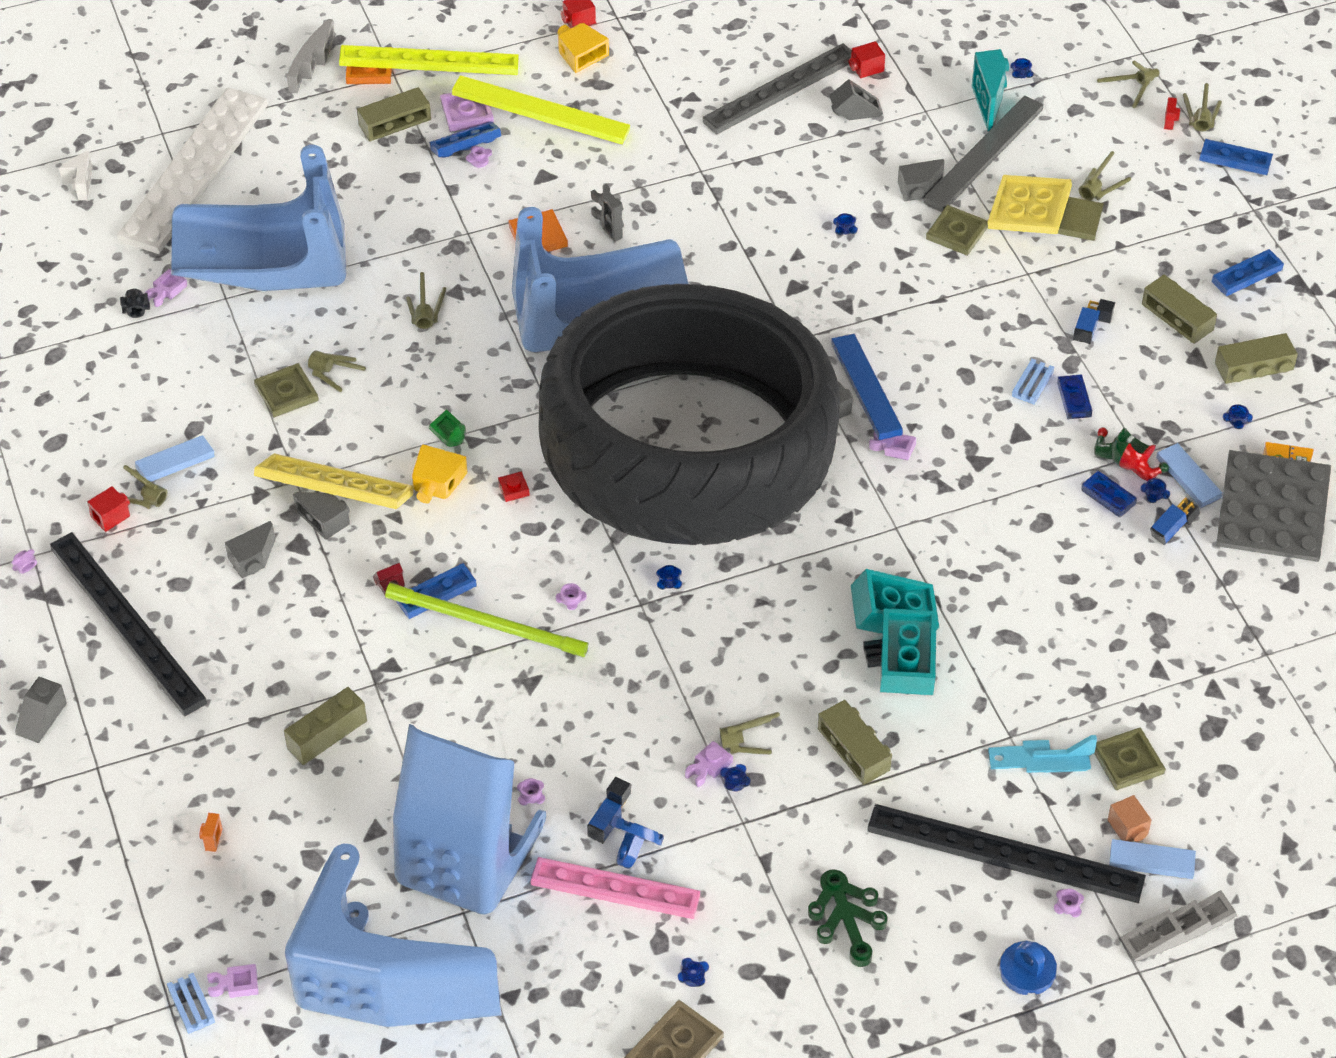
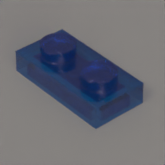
M1082 374L1059 376L1057 385L1067 420L1092 417L1093 410Z
M1099 470L1088 478L1081 487L1082 492L1119 518L1137 503L1136 496Z

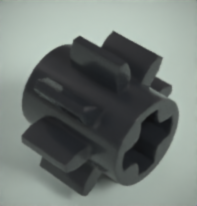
M136 288L127 290L125 297H120L122 313H127L131 318L144 316L145 310H150L148 293L143 294L141 290Z

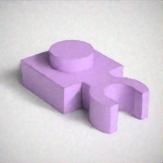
M168 269L153 282L154 288L148 289L145 293H148L149 301L154 298V306L159 307L163 304L165 297L172 299L188 286L187 280L184 277L171 275V270Z
M874 431V440L870 439L869 449L873 451L885 450L886 456L909 460L916 446V437L904 434L879 440Z
M712 741L695 756V764L686 768L685 778L688 779L694 774L699 775L695 779V785L700 787L705 783L708 774L715 778L733 762V756L716 742Z
M256 964L227 967V975H222L218 972L207 974L209 983H218L215 987H208L210 997H218L225 991L229 992L230 998L259 994Z

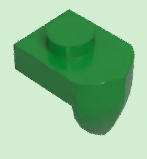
M447 409L429 425V430L448 447L459 446L464 441L466 426Z

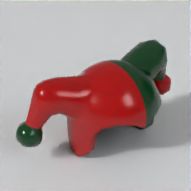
M1104 427L1098 429V438L1094 447L1095 456L1112 459L1119 467L1132 470L1145 481H1151L1160 473L1168 472L1169 466L1165 462H1161L1155 468L1149 466L1148 459L1151 457L1156 445L1150 446L1131 435L1125 427L1114 438L1112 443H1105L1108 430Z

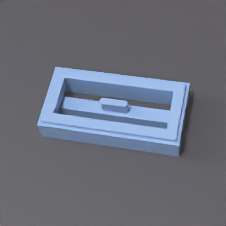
M1031 359L1014 387L1012 397L1035 405L1054 373V366L1050 365L1047 368L1045 363L1040 362V364H1037L1035 359ZM1033 370H1036L1033 376L1031 377L1029 383L1027 384L1026 388L1024 389L1023 393L1021 394L1020 392L1024 387L1025 383L1027 382L1028 378L1030 377L1031 373L1033 372ZM1041 373H1044L1034 393L1029 397L1028 394Z
M194 973L188 974L189 978L183 979V977L177 979L178 982L175 984L172 982L167 983L168 991L188 1034L215 1023L214 1016ZM192 985L207 1019H201L187 988L188 986ZM182 990L196 1021L195 1024L191 1025L176 991Z

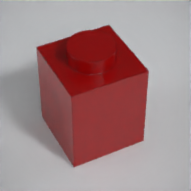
M591 0L562 1L563 11H561V18L564 24L567 23L570 28L580 23L588 26L596 24V7Z
M876 41L854 47L849 59L850 68L857 73L860 79L884 72L885 53Z
M113 486L87 501L91 518L105 532L130 517L129 499L123 492L119 493Z

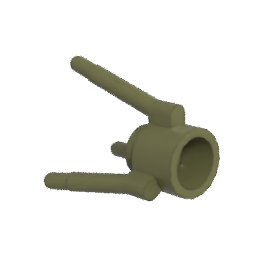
M1208 83L1204 84L1202 107L1198 108L1194 115L1187 93H1183L1184 103L1189 116V125L1201 132L1214 128V121L1222 104V101L1218 100L1212 114L1207 109Z
M1114 151L1108 154L1097 170L1092 168L1083 184L1078 188L1079 194L1085 200L1091 201L1094 198L1100 200L1104 195L1131 181V177H1127L1102 190V182L1097 177L1115 154Z
M420 272V304L414 309L411 298L408 296L406 300L411 314V323L415 324L418 328L428 329L438 322V314L447 288L442 287L433 311L431 306L426 304L424 272Z
M315 350L308 359V367L313 370L312 375L322 379L338 392H342L343 389L323 374L330 372L333 364L362 371L366 370L365 366L350 363L357 361L355 357Z
M127 465L123 466L124 470L145 484L140 493L143 500L127 497L130 503L141 505L147 509H150L152 505L160 507L166 500L167 489L150 482L140 475L136 469H132Z
M775 712L738 725L719 728L722 748H730L731 754L771 755L772 750L741 747L739 744L744 743L743 730L769 723L771 719L779 717L780 713Z

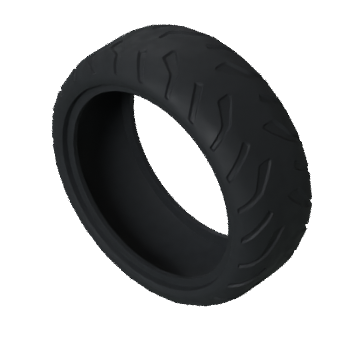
M664 284L642 287L637 290L632 289L612 296L609 300H603L582 312L580 317L576 316L562 331V336L557 337L541 372L538 431L542 454L552 476L568 498L584 512L631 536L669 544L711 545L731 542L734 539L740 540L766 532L767 528H775L791 518L793 512L798 513L816 494V491L820 489L832 463L840 415V392L837 377L827 352L820 341L801 322L772 303L746 293L711 285ZM662 375H697L726 381L752 392L771 405L785 422L763 438L742 446L716 451H680L650 445L620 432L602 419L592 406L609 392L640 379Z

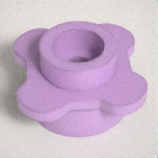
M472 146L470 154L466 156V160L471 162L474 167H484L489 162L492 150L480 146Z
M30 549L17 553L11 562L14 565L12 569L14 571L18 570L21 574L33 569L37 564L36 557L33 555L35 551Z
M574 583L565 584L561 588L560 593L556 594V601L565 604L569 610H575L577 605L587 598L586 592L581 591V588Z
M533 778L520 782L517 785V790L520 792L519 804L524 806L528 803L542 804L545 801V796L542 794L544 783Z
M1074 889L1059 890L1056 893L1058 901L1054 905V911L1057 914L1065 913L1070 914L1072 917H1079L1082 913L1080 904L1083 903L1084 896Z

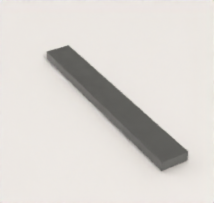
M842 43L703 116V123L717 135L850 65L849 59L851 58L852 50Z
M1024 95L924 196L923 203L940 212L947 205H951L1043 111L1044 104Z

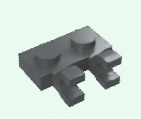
M605 184L602 186L603 193H598L595 189L591 191V199L602 206V210L597 209L596 206L592 207L591 215L601 221L603 230L616 242L623 238L622 228L624 223L622 211L624 208L620 199L615 198L610 192V187Z

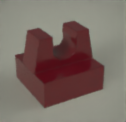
M400 562L377 571L372 576L376 586H379L384 595L390 582H395L397 585L405 587L404 571Z

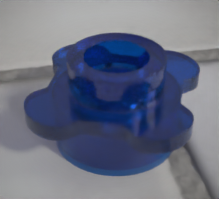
M1018 58L1010 64V68L1013 69L1012 77L1021 79L1033 77L1034 72L1031 71L1032 63L1030 60Z
M848 213L838 215L833 220V224L836 225L835 233L837 235L856 234L858 232V228L855 226L856 218Z
M1241 404L1232 405L1229 408V412L1223 414V420L1230 422L1235 429H1243L1244 424L1251 422L1253 419L1247 407Z
M1152 478L1147 483L1141 485L1140 490L1146 494L1147 501L1150 503H1156L1160 499H1168L1170 497V491L1166 490L1167 485L1162 479Z
M665 565L657 570L656 575L659 577L657 587L659 589H680L682 587V581H680L681 569L673 565Z
M737 764L736 767H724L721 769L720 776L724 778L725 789L737 792L750 785L751 780L745 773V765Z
M684 958L681 962L683 967L682 971L678 973V980L689 987L703 986L705 984V973L709 970V964L706 961L697 962L691 958Z

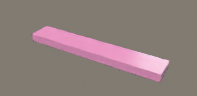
M541 857L537 858L531 877V885L690 919H694L700 899L699 890Z

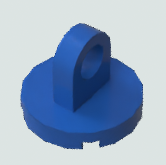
M613 816L609 825L625 832L616 862L619 866L627 869L634 865L644 840L659 846L662 845L664 840L663 834L637 823L628 822L618 816Z
M1021 941L1005 949L1000 959V976L1006 986L1014 992L1022 995H1028V993L1041 994L1053 984L1056 978L1057 963L1054 955L1045 946L1037 942Z

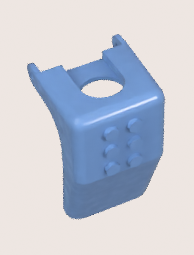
M307 145L302 148L300 158L306 179V187L302 194L294 200L284 203L260 205L180 204L175 207L172 213L171 275L258 291L333 287L342 284L347 274L345 223L323 149L317 145Z
M527 207L518 214L512 295L521 342L524 348L530 352L550 351L557 337L562 336V331L576 316L580 317L582 312L603 300H609L612 296L642 287L664 284H689L681 249L677 242L671 239L601 254L562 258L548 253L542 246L543 216L541 210L536 207Z
M409 724L393 813L394 875L398 883L478 914H489L496 909L535 844L546 820V811L539 809L523 836L512 832V824H509L514 761L479 752L423 732L414 725Z
M343 843L336 846L326 861L285 946V958L296 1004L304 1010L384 1027L502 1016L497 961L495 954L489 948L397 939L363 931L369 918V911L361 902L347 903L346 890L359 863V851L351 844ZM347 854L350 856L346 860L341 859L342 855ZM354 912L359 913V916L355 918L350 915Z

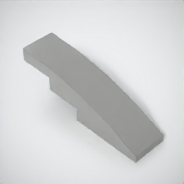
M328 19L309 37L294 58L287 74L289 93L298 94L302 79H312L316 64H326L335 37L333 19Z
M1222 890L1199 903L1193 900L1174 912L1168 909L1120 938L1134 961L1137 962L1201 936L1237 917V914Z

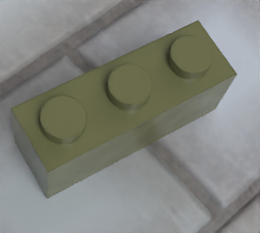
M417 87L357 108L358 125L369 142L430 121V103L420 88Z
M1165 274L1144 288L1142 305L1193 344L1214 331L1217 313Z
M1287 333L1218 346L1215 365L1224 383L1228 384L1294 370L1298 353Z
M346 687L284 730L287 749L302 765H305L367 722L365 702L352 689Z
M844 699L818 713L817 729L863 785L890 771L892 759L890 748L879 741L874 729L870 725L867 726L855 707H851Z

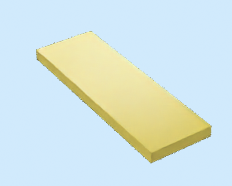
M275 453L254 468V476L392 509H398L414 493L412 485Z

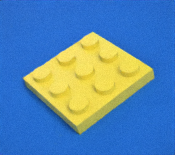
M1003 175L988 219V229L1058 234L1072 188L1071 179Z

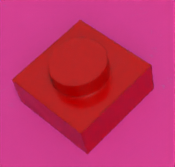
M1168 97L1164 120V129L1173 130L1174 121H1179L1180 108L1176 107L1177 98Z
M522 471L498 477V485L505 502L530 496L529 487Z

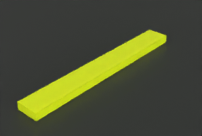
M341 45L339 66L518 75L519 54Z
M461 75L452 88V95L622 145L630 131V124Z

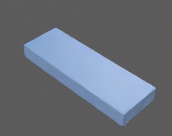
M202 435L135 461V468L140 475L152 482L215 457L214 450Z
M1178 443L1157 452L1156 458L1158 461L1168 464V472L1200 508L1222 498L1220 489Z
M1112 839L1109 865L1130 871L1193 879L1196 851Z

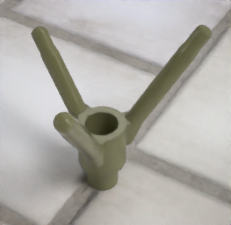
M1134 60L1132 64L1140 70L1136 74L1097 79V83L1136 79L1139 84H1142L1132 105V108H1136L1150 81H1153L1160 73L1157 68H1146Z

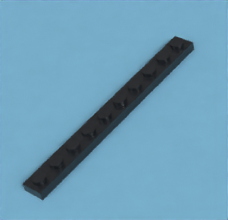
M73 532L50 543L52 552L182 715L185 717L205 706L207 700L203 693Z
M879 804L874 805L867 832L1138 904L1146 878L1145 874Z

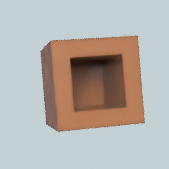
M1135 795L1111 804L1107 819L1122 841L1139 842L1146 838L1152 821Z

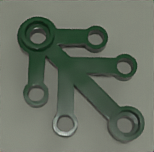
M836 869L828 870L820 878L821 894L816 901L811 902L808 906L809 918L819 921L824 917L825 907L832 897H834L836 903L827 922L818 927L817 940L821 944L831 943L834 932L842 920L852 944L849 959L853 965L865 967L871 963L873 951L871 946L863 941L854 917L870 924L875 930H883L887 926L888 916L883 911L872 913L848 902L845 895L847 894L861 900L863 905L867 907H873L878 903L879 894L876 889L872 887L859 888L848 883V878L842 871ZM831 880H836V881H838V882H837V883H832V882H830V881H831ZM872 895L874 898L867 899L865 896ZM819 909L821 912L814 913L812 912V910ZM880 918L883 920V922L878 923L875 921V919ZM827 932V933H829L830 935L827 936V937H824V936L821 935V933ZM857 950H864L866 952L858 953Z

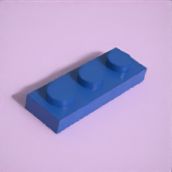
M490 121L429 142L434 154L445 158L460 150H470L472 146L481 143H491L495 138L502 135L500 128Z
M1205 139L1199 161L1268 175L1273 153Z
M1268 249L1214 274L1211 282L1225 296H1229L1282 271L1284 263Z
M462 563L410 589L448 601L477 587L474 576L465 564ZM396 601L408 619L429 610L413 604Z

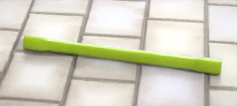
M389 583L386 589L385 598L405 604H413L519 636L583 658L588 649V642L569 636L557 635L421 594L393 583Z

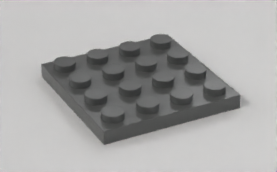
M1229 450L1216 546L1319 562L1331 465Z

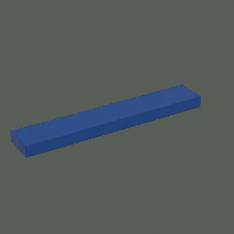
M855 333L831 338V345L878 439L883 440L903 435V428Z

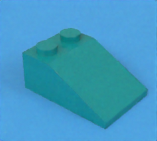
M1001 49L975 52L971 87L988 132L994 127L1003 99L1004 88H1007L1006 71H1009L1008 58H1004Z
M865 569L850 585L856 629L882 633L884 608L937 611L933 584ZM937 614L936 630H938V628H939L938 614Z
M884 608L880 692L933 695L936 679L937 611Z

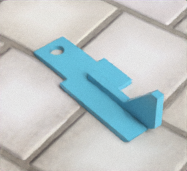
M1090 735L1064 750H1050L1049 740L1023 741V746L988 748L990 768H1026L1027 773L1087 771L1091 769L1089 756L1095 753L1097 736ZM1001 755L1003 760L997 761L994 757Z

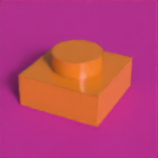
M208 812L206 823H202L200 826L199 838L203 840L205 851H217L223 830L220 815L217 813Z

